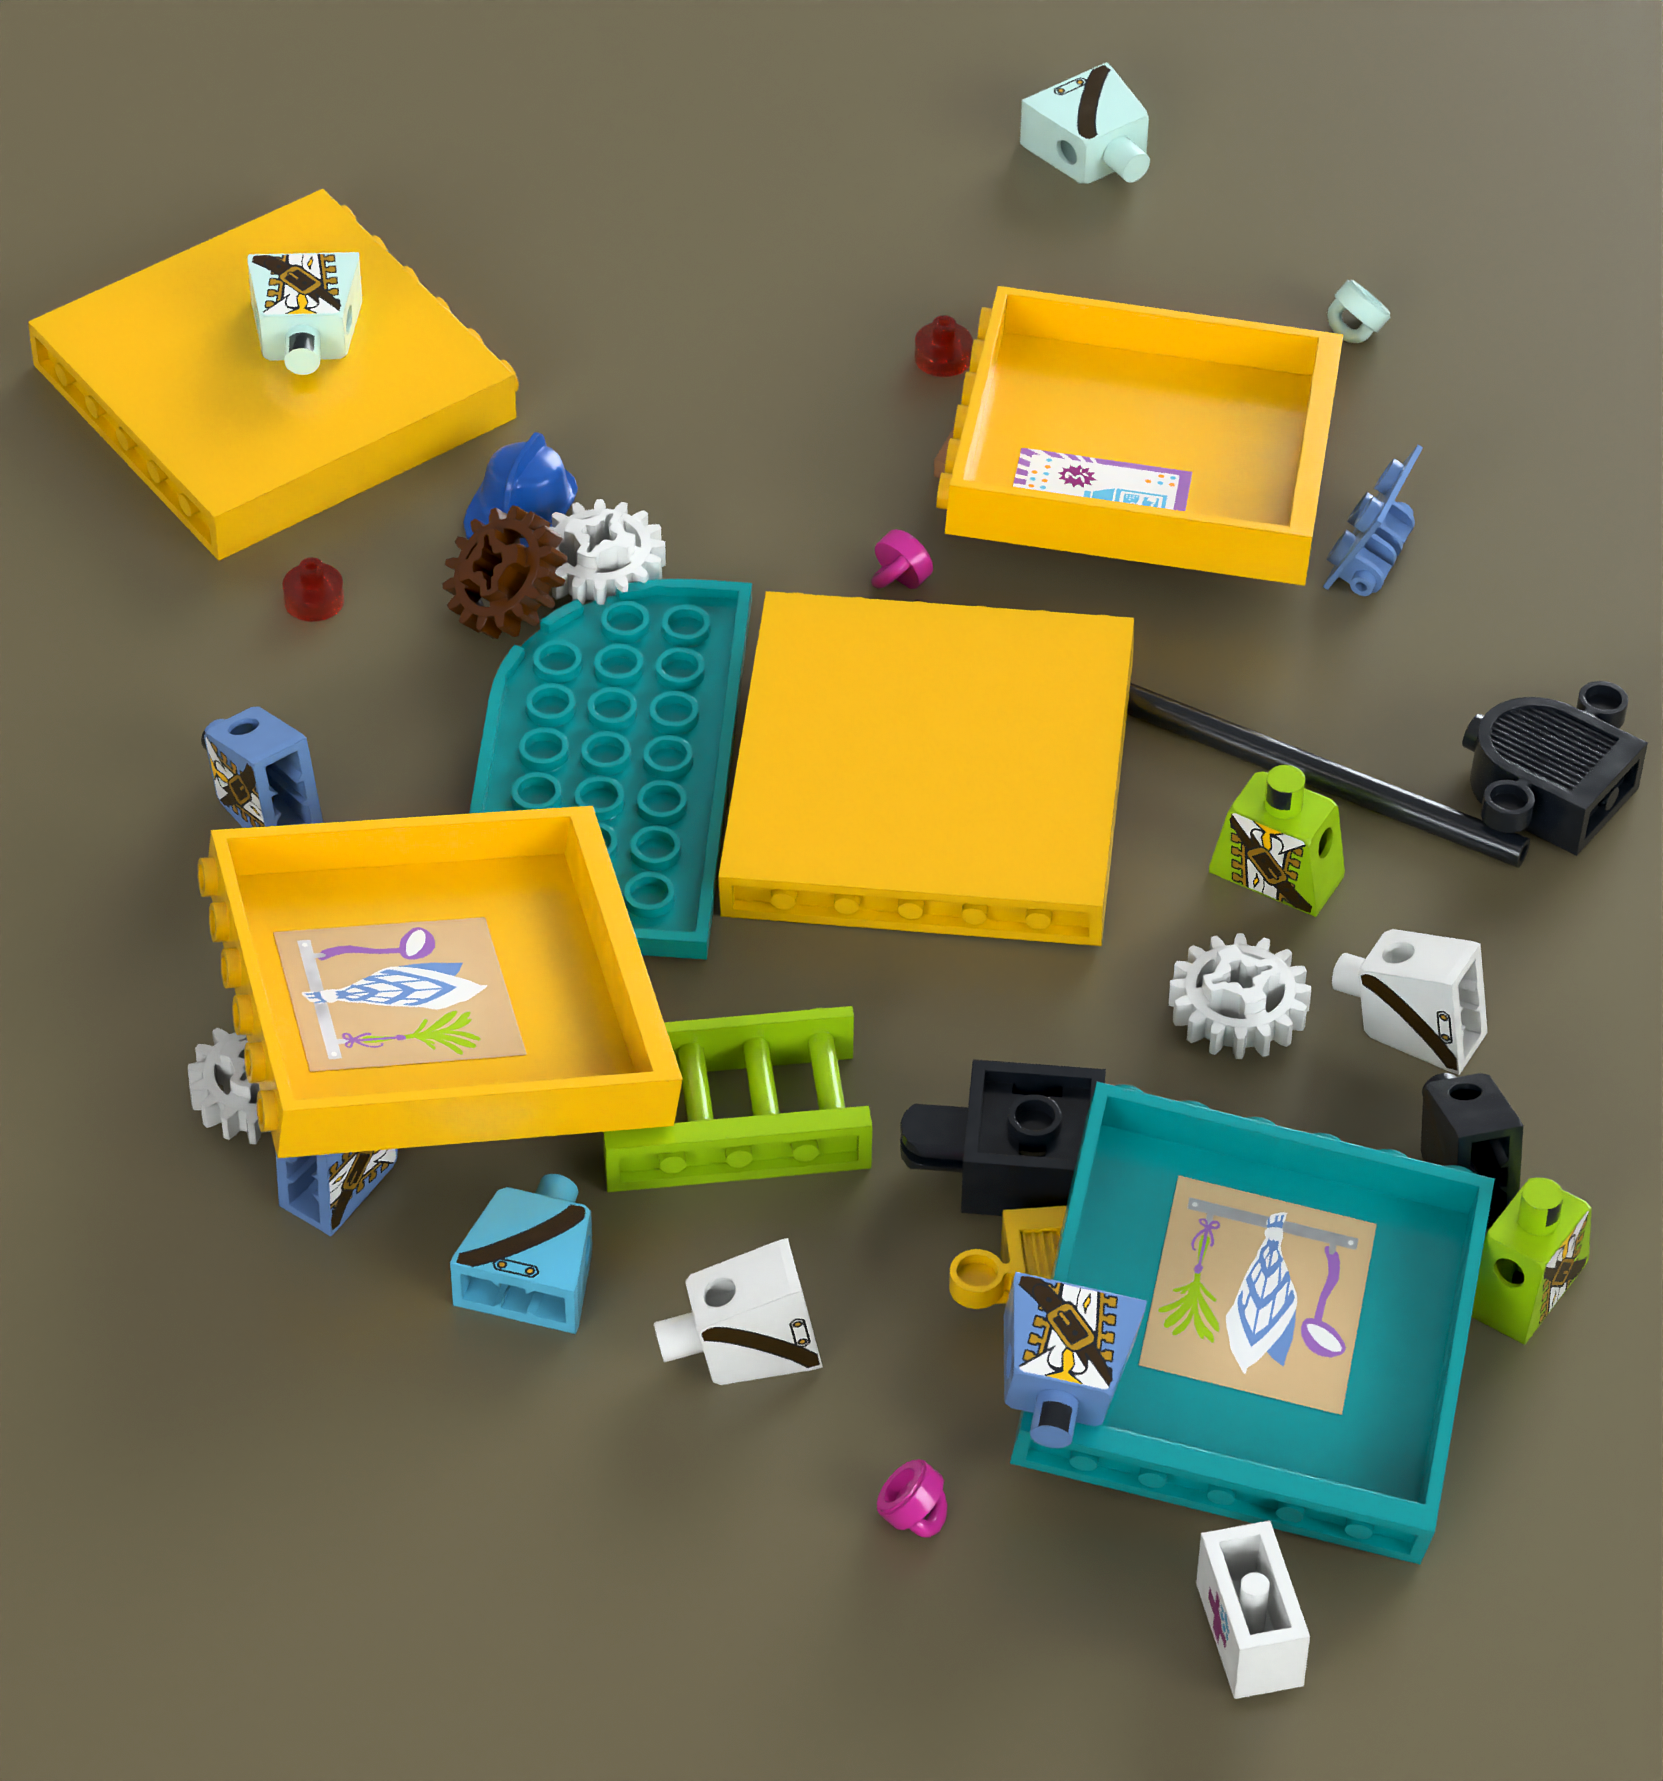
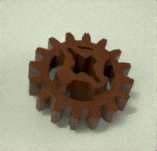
M514 505L511 506L507 514L496 507L491 509L488 524H484L476 518L471 521L473 535L469 540L458 536L455 543L461 549L459 557L446 559L445 562L446 566L455 571L454 577L442 583L444 590L455 595L449 601L447 607L460 616V623L477 633L482 632L493 639H498L502 631L512 637H517L520 634L521 622L523 620L534 627L539 624L537 610L541 605L553 609L556 603L548 594L552 587L564 586L565 579L556 575L555 572L556 568L565 564L568 559L567 555L556 549L563 538L560 534L549 528L551 523L532 511L528 513ZM520 538H525L529 547L520 544ZM481 598L488 600L490 607H485Z

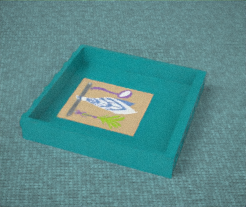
M1097 1081L1086 1116L1051 1280L1146 1300V1309L1134 1346L1103 1424L1091 1426L1075 1422L1072 1443L1063 1448H1050L1036 1443L1030 1437L1034 1413L1021 1410L1010 1464L1253 1524L1270 1521L1274 1529L1421 1564L1436 1529L1495 1179L1474 1174L1471 1170L1462 1166H1441L1408 1158L1405 1154L1392 1149L1376 1150L1343 1142L1336 1136L1327 1133L1310 1134L1275 1125L1272 1121L1261 1117L1245 1118L1212 1110L1196 1101L1179 1102L1144 1093L1142 1090L1131 1085H1110Z

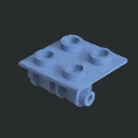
M1417 445L1403 464L1394 458L1388 464L1374 487L1375 490L1379 491L1378 495L1374 497L1366 492L1347 520L1348 523L1355 527L1354 531L1351 533L1345 530L1327 556L1326 560L1334 564V567L1323 585L1325 589L1328 590L1338 577L1349 583L1352 591L1360 596H1369L1371 593L1378 592L1381 589L1387 574L1403 548V544L1415 526L1412 508L1406 503L1395 502L1394 500L1423 447Z

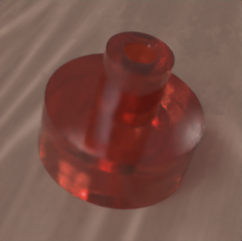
M941 315L936 317L933 323L923 326L916 334L914 358L917 366L925 373L937 377H951L963 373L970 366L973 346L972 335L965 327L957 324L951 316Z
M309 557L302 560L283 579L284 606L290 615L299 620L308 622L323 621L336 615L344 605L342 575L336 568L323 563L318 558Z

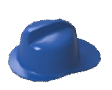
M535 432L527 442L511 443L493 453L486 468L484 481L481 483L465 514L463 524L468 540L473 535L471 521L476 518L482 523L488 524L490 510L495 507L506 514L512 505L518 506L528 513L532 511L551 523L550 527H552L553 513L559 512L566 515L575 500L578 487L575 477L564 468L561 457L546 445L543 434ZM520 538V544L529 547L526 539Z

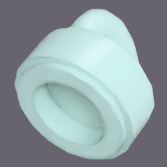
M1352 279L1351 281L1347 280L1334 295L1336 299L1331 303L1327 313L1329 326L1333 332L1343 334V340L1348 343L1364 342L1374 331L1378 332L1390 319V311L1370 292ZM1345 309H1348L1363 322L1358 329L1348 327L1342 320V312Z

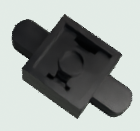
M973 1059L968 1107L913 1104L904 1113L900 1122L901 1158L910 1169L962 1173L961 1213L1002 1216L1003 1210L1067 1206L1086 1116L1097 1081L1105 1083L1106 1069ZM1020 1151L1031 1153L1045 1152L1046 1154L1042 1156H1027L1021 1154Z

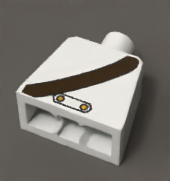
M1391 929L1382 934L1366 959L1343 953L1335 965L1332 975L1333 989L1361 998L1364 1031L1374 1040L1446 1071L1460 1075L1488 1033L1480 943Z
M788 1238L775 1241L690 1274L685 1283L692 1312L654 1322L664 1362L704 1352L712 1381L719 1385L823 1368Z

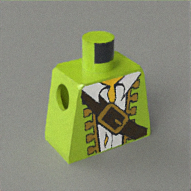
M1279 765L1272 768L1268 773L1264 771L1255 773L1227 813L1209 865V873L1316 917L1345 875L1339 808L1337 804L1328 797L1306 789L1305 775L1297 767Z
M1529 1178L1485 1236L1471 1317L1525 1345L1588 1263L1592 1211L1589 1204L1562 1190L1551 1179ZM1516 1270L1524 1274V1282L1521 1284L1512 1283L1513 1274Z

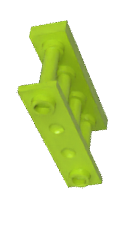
M853 1007L813 1008L801 1011L664 1022L683 1078L682 1087L687 1122L674 1123V1126L603 1132L607 1192L872 1169V1120L869 1106L845 1108L838 1060L853 1059ZM812 1063L819 1110L780 1113L772 1066ZM746 1068L753 1116L714 1119L707 1072Z

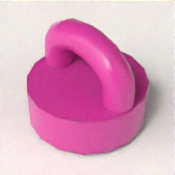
M897 529L889 531L874 547L875 555L882 566L873 575L871 580L872 586L876 589L884 588L894 580L899 581L910 589H917L933 572V563L927 550L915 537L905 531Z
M916 1459L906 1462L883 1485L877 1499L879 1515L896 1529L905 1530L909 1528L920 1537L929 1538L939 1533L945 1523L948 1507L943 1491L944 1479L942 1475L925 1460ZM929 1513L927 1520H925L924 1517Z

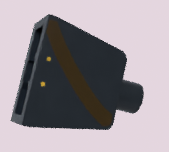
M1440 1073L1431 1077L1422 1089V1159L1425 1162L1441 1166H1462L1478 1175L1495 1179L1487 1228H1490L1520 1191L1523 1124L1490 1075L1477 1073L1456 1077L1451 1073Z

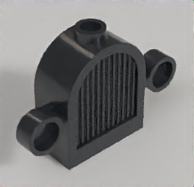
M1594 681L1585 684L1580 689L1576 708L1549 698L1522 697L1502 702L1491 708L1485 715L1477 714L1471 720L1464 733L1462 745L1464 748L1474 752L1470 784L1475 797L1482 804L1481 818L1484 823L1490 828L1503 833L1526 830L1577 856L1639 789L1648 742L1619 729L1625 721L1628 706L1627 693L1614 683Z

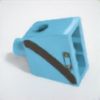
M547 1174L541 1178L535 1193L510 1187L497 1190L450 1262L453 1306L568 1333H577L593 1244L591 1210L584 1204L575 1203L579 1191L572 1180L559 1174Z

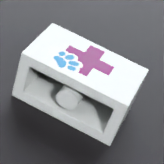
M1265 1521L1201 1533L1196 1584L1234 1699L1304 1686L1310 1635L1271 1522Z

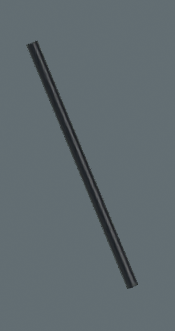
M1130 682L1127 714L1268 770L1279 765L1297 767L1305 775L1306 785L1517 868L1521 866L1527 855L1530 838L1517 833L1496 831L1479 818Z

